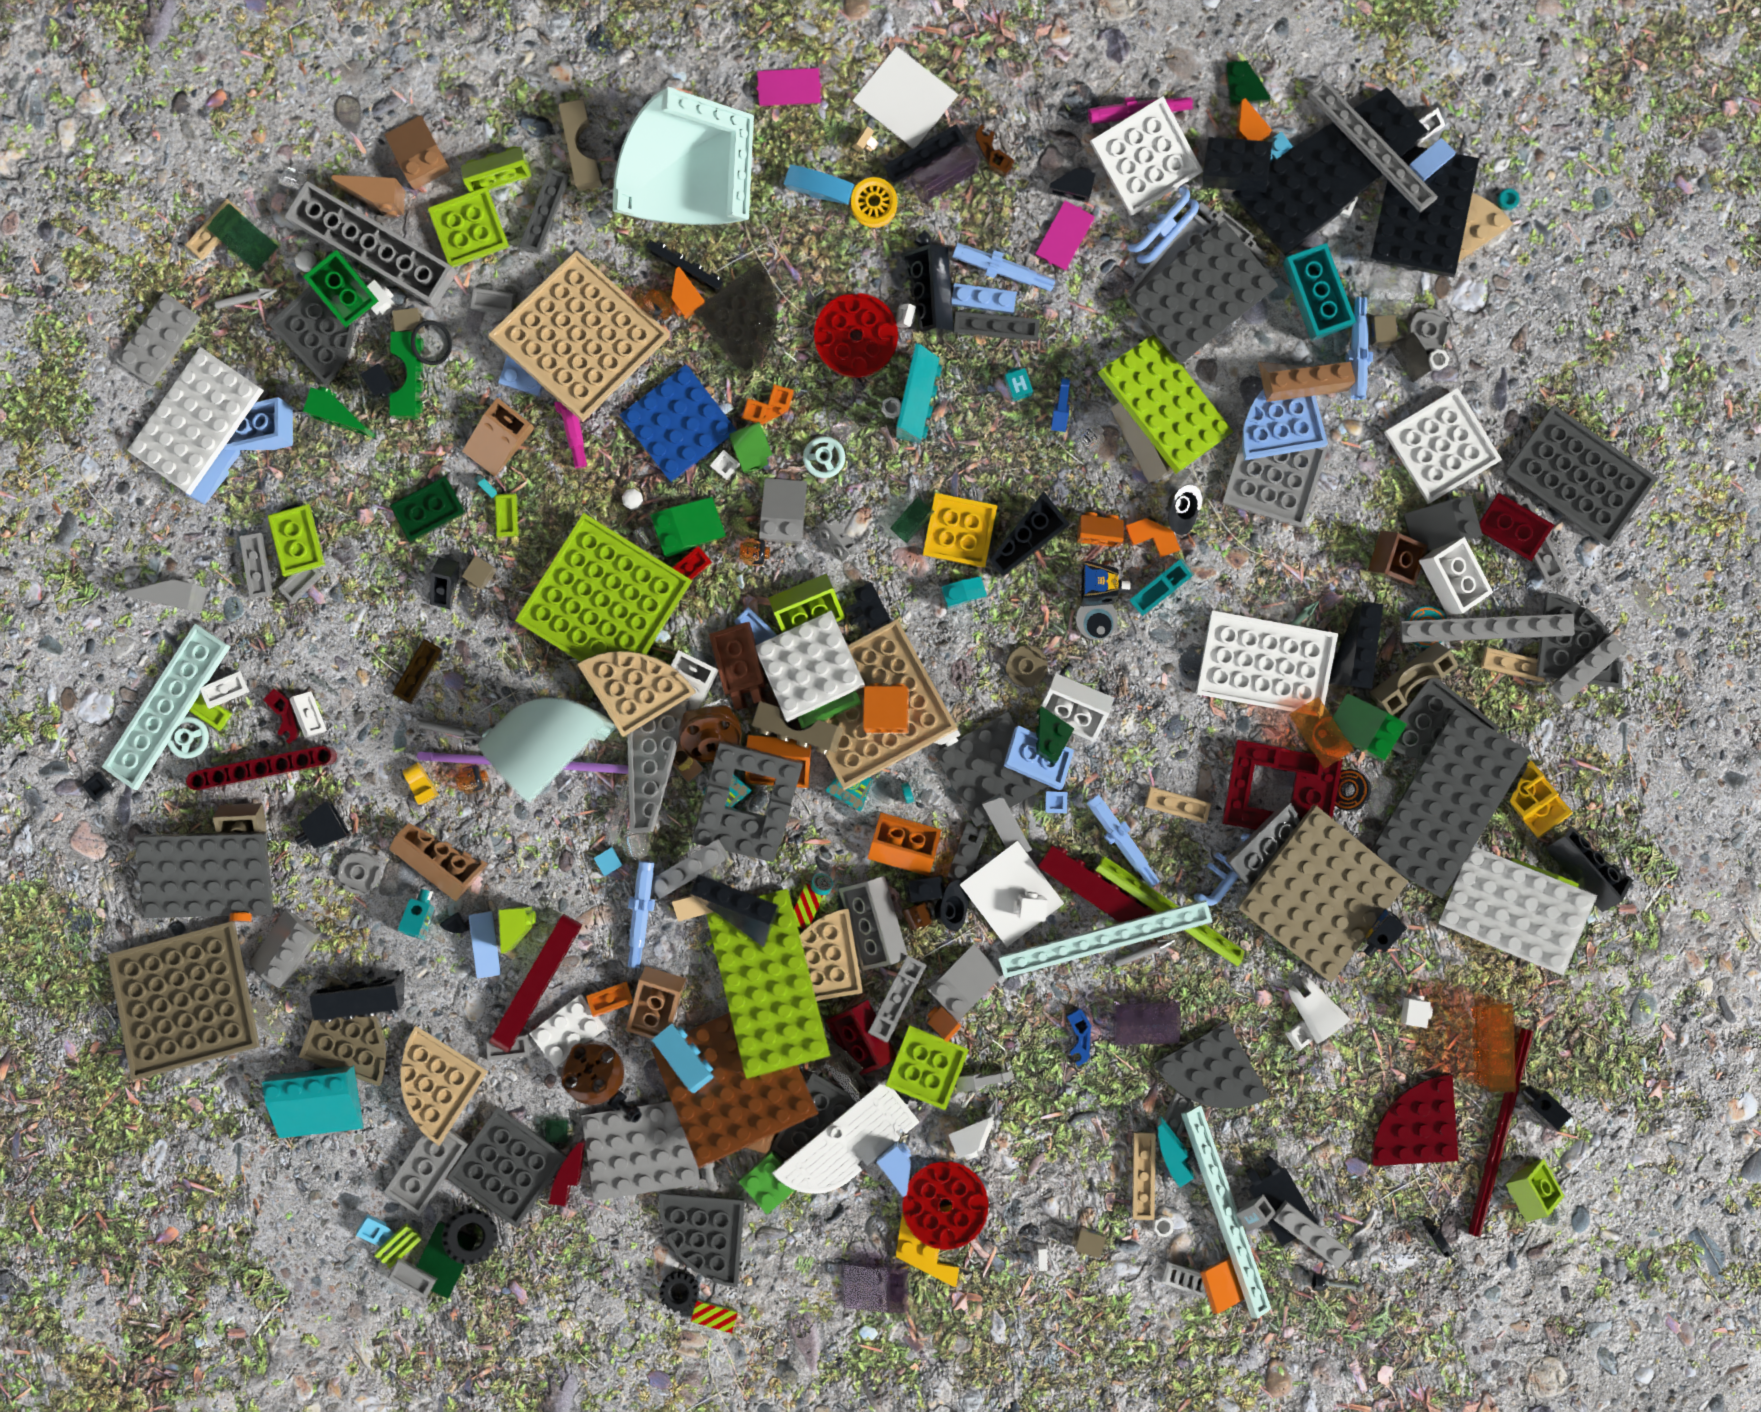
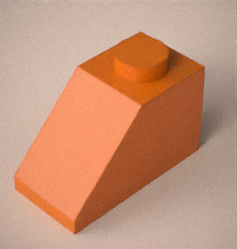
M1245 98L1238 107L1236 137L1243 140L1264 141L1270 135L1272 129Z
M680 267L676 268L671 297L674 305L671 307L678 317L682 315L686 320L706 306V304Z
M942 1005L938 1008L934 1006L927 1014L929 1017L927 1023L946 1042L962 1026L960 1021H957Z

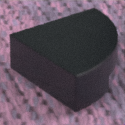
M459 912L440 923L443 929L452 933H464L470 930Z

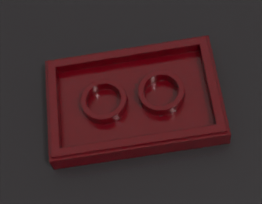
M1499 492L1479 522L1481 532L1529 561H1532L1554 527L1553 523Z

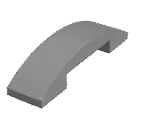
M907 955L868 1033L888 1043L916 984L919 982L927 966L926 964Z

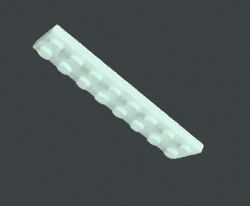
M194 624L102 765V768L130 788L138 790L200 695V688L207 684L231 646L200 625Z

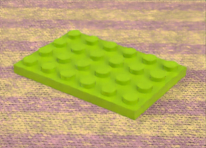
M1154 334L1098 372L1102 380L1175 474L1233 433V430L1182 365H1178Z

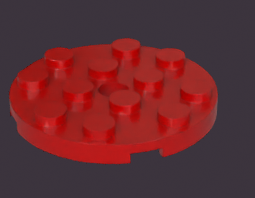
M864 293L844 294L831 300L820 312L814 327L815 347L824 364L837 374L851 378L867 377L883 369L892 359L898 344L897 323L891 310L878 298ZM854 330L860 331L862 338L857 341L852 340L850 337L851 332Z
M950 1161L935 1162L920 1169L909 1181L907 1195L903 1197L902 1202L903 1216L910 1232L921 1243L938 1250H953L967 1245L982 1231L989 1211L988 1195L979 1177L966 1166ZM943 1199L951 1202L952 1207L948 1212L941 1211L939 1203Z

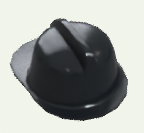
M1183 486L1169 497L1167 503L1169 510L1168 522L1173 532L1184 535L1192 530L1202 505V494L1196 486Z
M954 880L946 886L943 898L937 901L934 908L938 924L944 925L950 931L960 930L966 919L970 898L960 886L963 882L961 880Z

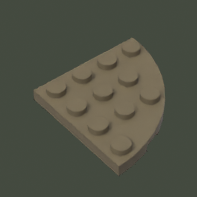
M328 976L325 987L344 984L345 988H348V984L338 978ZM356 1015L348 1020H343L342 1017L334 1018L330 1022L313 1021L312 1019L299 1058L327 1068L354 1065L357 1079L381 1086L386 1067V1044L379 1019L376 1015L371 1017Z

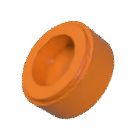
M233 912L230 914L229 921L252 922V914Z

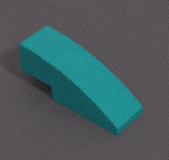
M1181 558L1129 601L1144 616L1195 574Z
M1160 1116L1157 1120L1161 1152L1171 1176L1179 1188L1194 1179L1193 1169L1185 1160L1188 1157L1187 1148Z

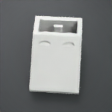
M678 650L671 666L680 672L695 689L696 693L685 700L690 701L687 711L701 708L718 673V669Z

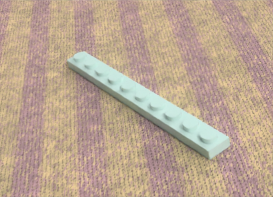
M1207 900L1001 955L999 956V961L1004 977L1007 978L1213 921Z
M1201 1105L1194 1106L1181 1113L1251 1318H1259L1271 1310V1306L1243 1225L1236 1215L1238 1211Z

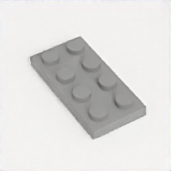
M164 292L116 362L153 386L201 317Z
M450 1130L441 1145L438 1146L423 1134L384 1193L420 1216L469 1145V1142Z

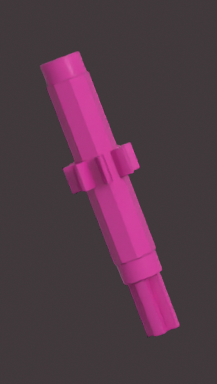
M1135 97L1125 98L1122 104L1089 108V123L1099 124L1123 121L1157 99L1137 102ZM1191 97L1165 99L1172 113L1193 109V99Z
M554 402L556 412L558 414L562 413L575 469L584 468L587 466L583 447L584 441L580 420L561 402Z

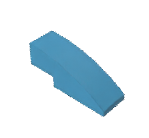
M792 164L789 166L784 185L791 191L809 194L812 198L846 205L849 204L855 186L853 183L835 176Z

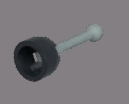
M1314 1273L1311 1280L1313 1291H1324L1328 1286L1356 1289L1358 1292L1364 1290V1286L1361 1283L1353 1285L1329 1282L1325 1275Z

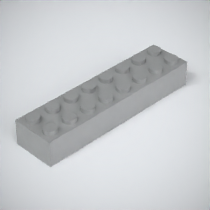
M308 181L305 182L285 215V218L294 226L333 249L340 251L345 256L434 308L437 307L457 274L451 265Z

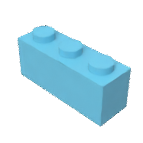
M671 1024L654 1037L652 1041L689 1091L695 1093L714 1078L711 1073L713 1068L706 1059L704 1061L700 1059L698 1054L701 1052L693 1042L689 1044L685 1039L688 1035L681 1026L677 1028Z

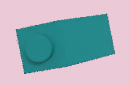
M981 576L941 587L947 609L987 597Z

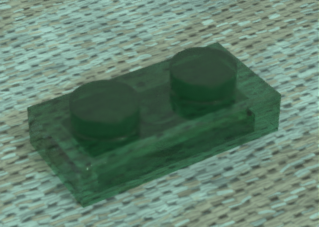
M917 496L890 529L905 543H908L935 511Z

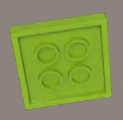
M488 187L428 208L447 263L453 268L510 247Z
M909 1025L885 1086L946 1110L969 1049L950 1041L946 1042L940 1037Z

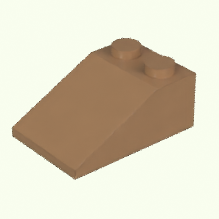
M422 115L384 134L406 179L414 190L451 171Z
M332 175L331 179L344 193L384 214V216L396 218L397 215H404L405 189L396 178Z
M645 966L638 982L626 1031L653 1039L669 1025L673 1024L686 978Z

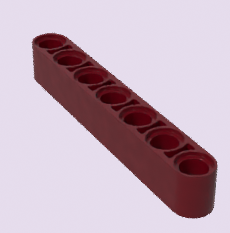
M318 746L193 771L187 776L186 784L192 790H208L328 766L336 761L337 753L332 747ZM324 750L329 754L325 762L321 759V753ZM303 754L308 758V762L304 766L300 763V758ZM284 758L287 766L282 770L279 767V762ZM261 763H264L266 766L263 774L258 770ZM240 767H242L245 771V774L242 778H240L237 774V771ZM219 771L224 775L221 782L217 780V773ZM199 775L203 779L200 786L196 784V778Z
M566 914L561 916L489 1041L490 1044L506 1053L510 1052L516 1042L515 1039L522 1032L583 924Z

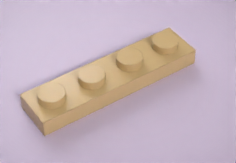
M1133 1132V1220H1154L1155 1132Z

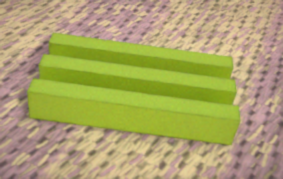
M405 1223L374 1252L376 1258H380L382 1263H386L390 1269L399 1258H402L422 1240V1237ZM407 1231L409 1232L402 1240L396 1243L394 1247L386 1255L383 1254L403 1234H405Z

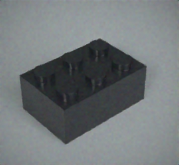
M1208 137L1203 170V187L1266 193L1272 142Z

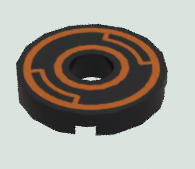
M1341 770L1335 806L1340 810L1348 812L1361 809L1369 801L1372 791L1368 778L1358 770ZM1349 785H1353L1354 793L1347 796L1346 788Z

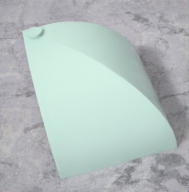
M670 87L658 92L640 110L623 142L615 172L612 211L651 221L689 225L727 224L749 220L754 115Z
M543 698L526 702L514 708L493 729L490 728L483 734V739L478 743V746L486 759L526 802H531L592 738L604 741L617 727L609 717L590 707L563 699Z

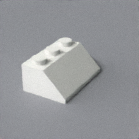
M1465 537L1439 547L1419 560L1447 615L1462 614L1493 593Z
M1055 673L1041 706L1075 728L1072 732L1073 734L1095 742L1110 713L1114 697Z

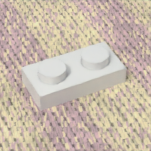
M240 671L200 688L209 709L250 692Z
M311 691L289 699L305 738L327 731Z

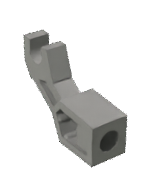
M1012 1070L1005 1072L997 1071L987 1075H983L981 1072L961 1074L956 1082L957 1092L976 1091L985 1088V1085L1009 1081L1013 1079Z

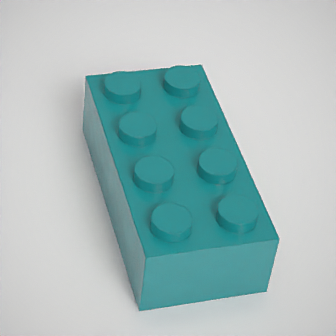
M1327 243L1288 256L1284 260L1282 265L1311 342L1351 328L1356 323Z

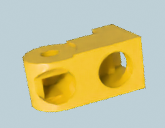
M419 762L402 770L418 805H423L439 796V793Z

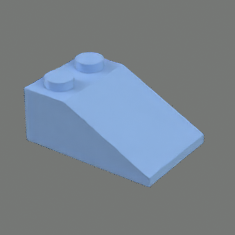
M279 397L256 402L223 449L276 450L293 446V407Z

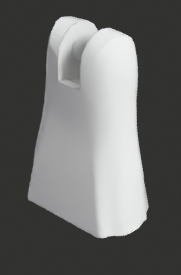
M1304 977L1300 981L1309 993L1307 997L1304 998L1294 985L1288 991L1309 1032L1318 1044L1346 1025L1350 1018L1311 979Z

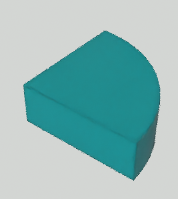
M481 474L474 478L477 484L491 498L497 494L495 488Z

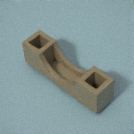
M584 99L560 103V111L556 113L559 125L563 124L564 132H561L563 145L567 144L568 152H565L567 164L572 167V172L569 173L571 184L575 185L578 191L602 187L603 184L597 161L585 157L578 150L579 137L590 126Z
M1435 642L1370 691L1369 694L1379 709L1394 715L1407 705V696L1413 687L1427 679L1443 678L1459 665L1448 648Z
M761 701L752 726L759 728L758 732L770 736V733L773 732L778 734V739L789 742L791 738L797 740L796 745L809 748L810 744L816 746L815 751L827 755L829 751L836 752L844 729L817 720L810 728L797 731L786 721L780 707Z

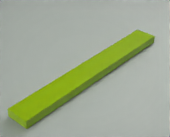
M1103 856L1099 860L1096 867L1097 872L1159 913L1179 907L1107 857ZM1206 924L1184 930L1237 967L1242 962L1245 951Z

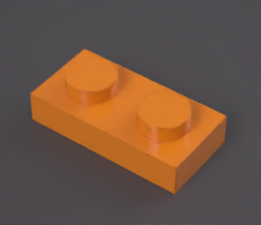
M627 981L586 996L593 1018L633 1003Z

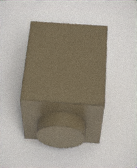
M418 307L393 310V317L390 318L392 330L398 332H413L414 328L423 322V314ZM424 326L419 329L418 334L425 333Z
M1396 315L1374 316L1369 321L1371 346L1385 349L1390 348L1397 341Z
M475 555L462 577L466 579L465 584L476 590L479 587L484 590L497 568Z
M1079 1226L1078 1231L1073 1232L1071 1244H1074L1073 1247L1076 1252L1100 1258L1106 1236L1103 1232Z

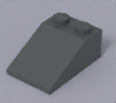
M1471 495L1403 514L1409 538L1428 545L1426 552L1435 550L1462 537L1469 541L1482 536Z

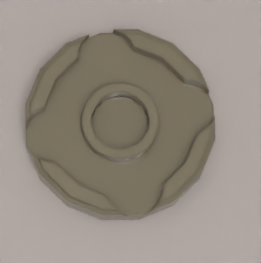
M1024 645L1017 647L1009 654L1006 660L1008 678L1020 687L1029 688L1038 685L1047 674L1048 663L1046 656L1040 649L1034 646Z

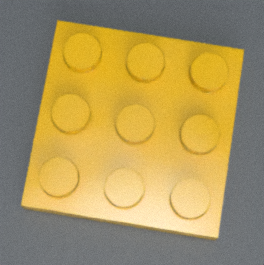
M935 493L923 556L985 568L997 505Z

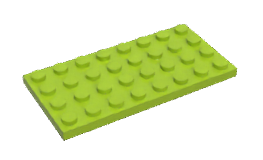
M788 889L758 896L780 907L765 947L758 944L715 912L706 914L746 1079L831 1056Z

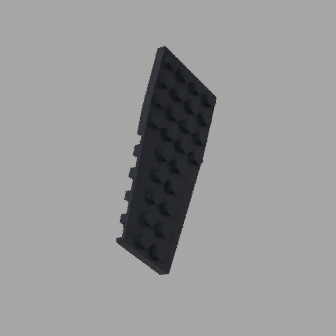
M1387 87L1353 108L1399 157L1415 147V144L1423 136H1427V128ZM1332 122L1270 163L1266 193L1235 190L1232 192V198L1286 256L1335 219L1355 201V198L1361 192H1365L1370 187V184L1377 178L1379 179L1383 174Z

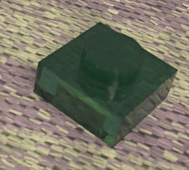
M547 1119L546 1141L568 1142L569 1119Z

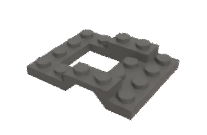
M719 741L707 783L705 798L696 821L691 843L707 846L719 839L725 851L774 862L792 808L791 803L803 762ZM735 769L775 778L765 815L725 806Z

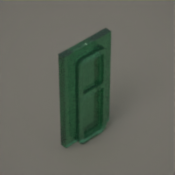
M230 203L213 218L207 227L211 233L256 272L279 248L278 245Z

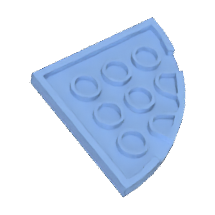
M1262 389L1251 405L1245 419L1242 434L1244 460L1326 447L1328 444L1316 396L1266 402L1264 389Z

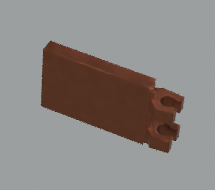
M750 622L709 634L724 693L732 699L734 709L742 710L748 708L746 698L743 695L751 692L754 704H759L760 701L767 702L763 690L766 680L761 661L756 652V643Z

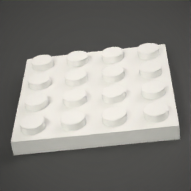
M1163 96L1090 140L1094 151L1130 216L1203 172Z
M1458 388L1384 432L1428 504L1502 460Z
M832 611L755 646L758 657L787 722L865 686Z

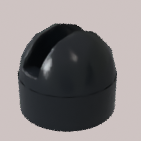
M924 229L914 243L918 247L931 244L932 238Z

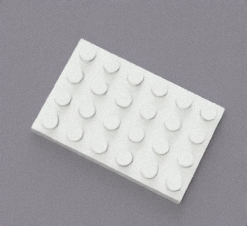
M200 347L127 451L181 490L191 495L264 390Z
M1211 611L1196 694L1323 717L1338 633Z
M1474 846L1461 868L1438 924L1564 976L1597 895Z

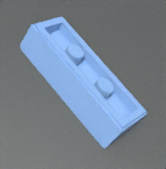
M493 911L470 914L469 924L477 979L501 975Z

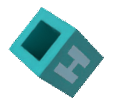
M1015 367L1008 370V374L1004 376V381L1011 401L1015 402L1032 396L1033 389L1026 369Z

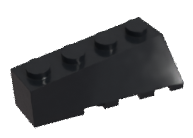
M929 244L901 253L902 261H905L907 269H905L906 277L910 278L912 285L910 289L911 296L916 301L915 311L920 331L935 335L954 331L948 247Z
M1044 491L989 560V565L1000 579H1003L1069 527L1068 521Z
M1365 601L1356 604L1336 658L1332 663L1329 685L1363 690L1372 689L1383 604Z
M1571 826L1553 836L1545 847L1549 855L1555 858L1562 866L1563 871L1579 884V889L1597 895L1593 905L1598 907L1601 912L1622 902L1634 881L1631 877H1624L1620 874L1621 869L1617 865H1610L1605 861V855L1602 852L1591 849V843Z
M698 874L690 895L758 944L765 947L780 909L779 905Z
M404 972L397 973L396 978L388 980L386 976L377 977L376 980L368 984L364 980L356 981L349 984L348 988L341 984L315 989L309 996L313 1021L330 1022L334 1018L342 1017L343 1020H348L356 1015L371 1017L380 1012H385V1014L398 1012L404 1004Z

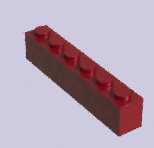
M1058 844L1056 847L1050 845L1037 865L1038 868L1119 923L1156 913L1155 910L1147 905L1144 907L1137 903L1138 899L1130 893L1125 895L1120 892L1121 887L1112 881L1107 883L1102 880L1103 875L1095 869L1091 871L1084 867L1086 863L1076 856L1074 859L1066 855L1068 851Z

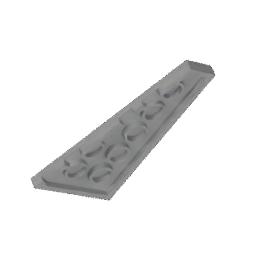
M688 700L680 702L627 734L630 833L654 831L679 742V726L683 720V714L689 707L690 701Z

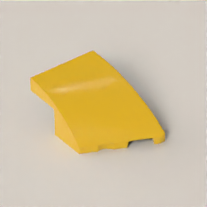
M1532 761L1528 762L1527 768L1510 799V803L1531 832L1539 839L1572 815L1573 812L1558 796V792L1544 778V774Z

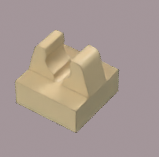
M868 126L862 129L851 147L856 151L864 148L870 152L875 150L878 142L871 137L874 130Z

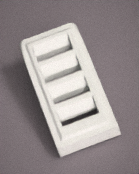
M1167 1262L1162 1284L1206 1297L1203 1280L1201 1281L1200 1289L1196 1288L1199 1278L1202 1279L1199 1270ZM1175 1269L1177 1270L1174 1281H1171L1172 1271ZM1183 1272L1185 1273L1183 1282L1179 1283L1181 1273ZM1190 1275L1193 1276L1191 1286L1188 1285Z

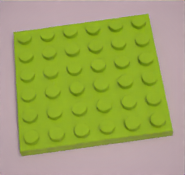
M583 513L515 621L580 662L599 654L615 651H632L647 654L692 583V580Z

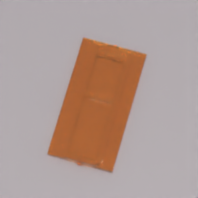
M1319 697L1289 714L1324 769L1354 751Z

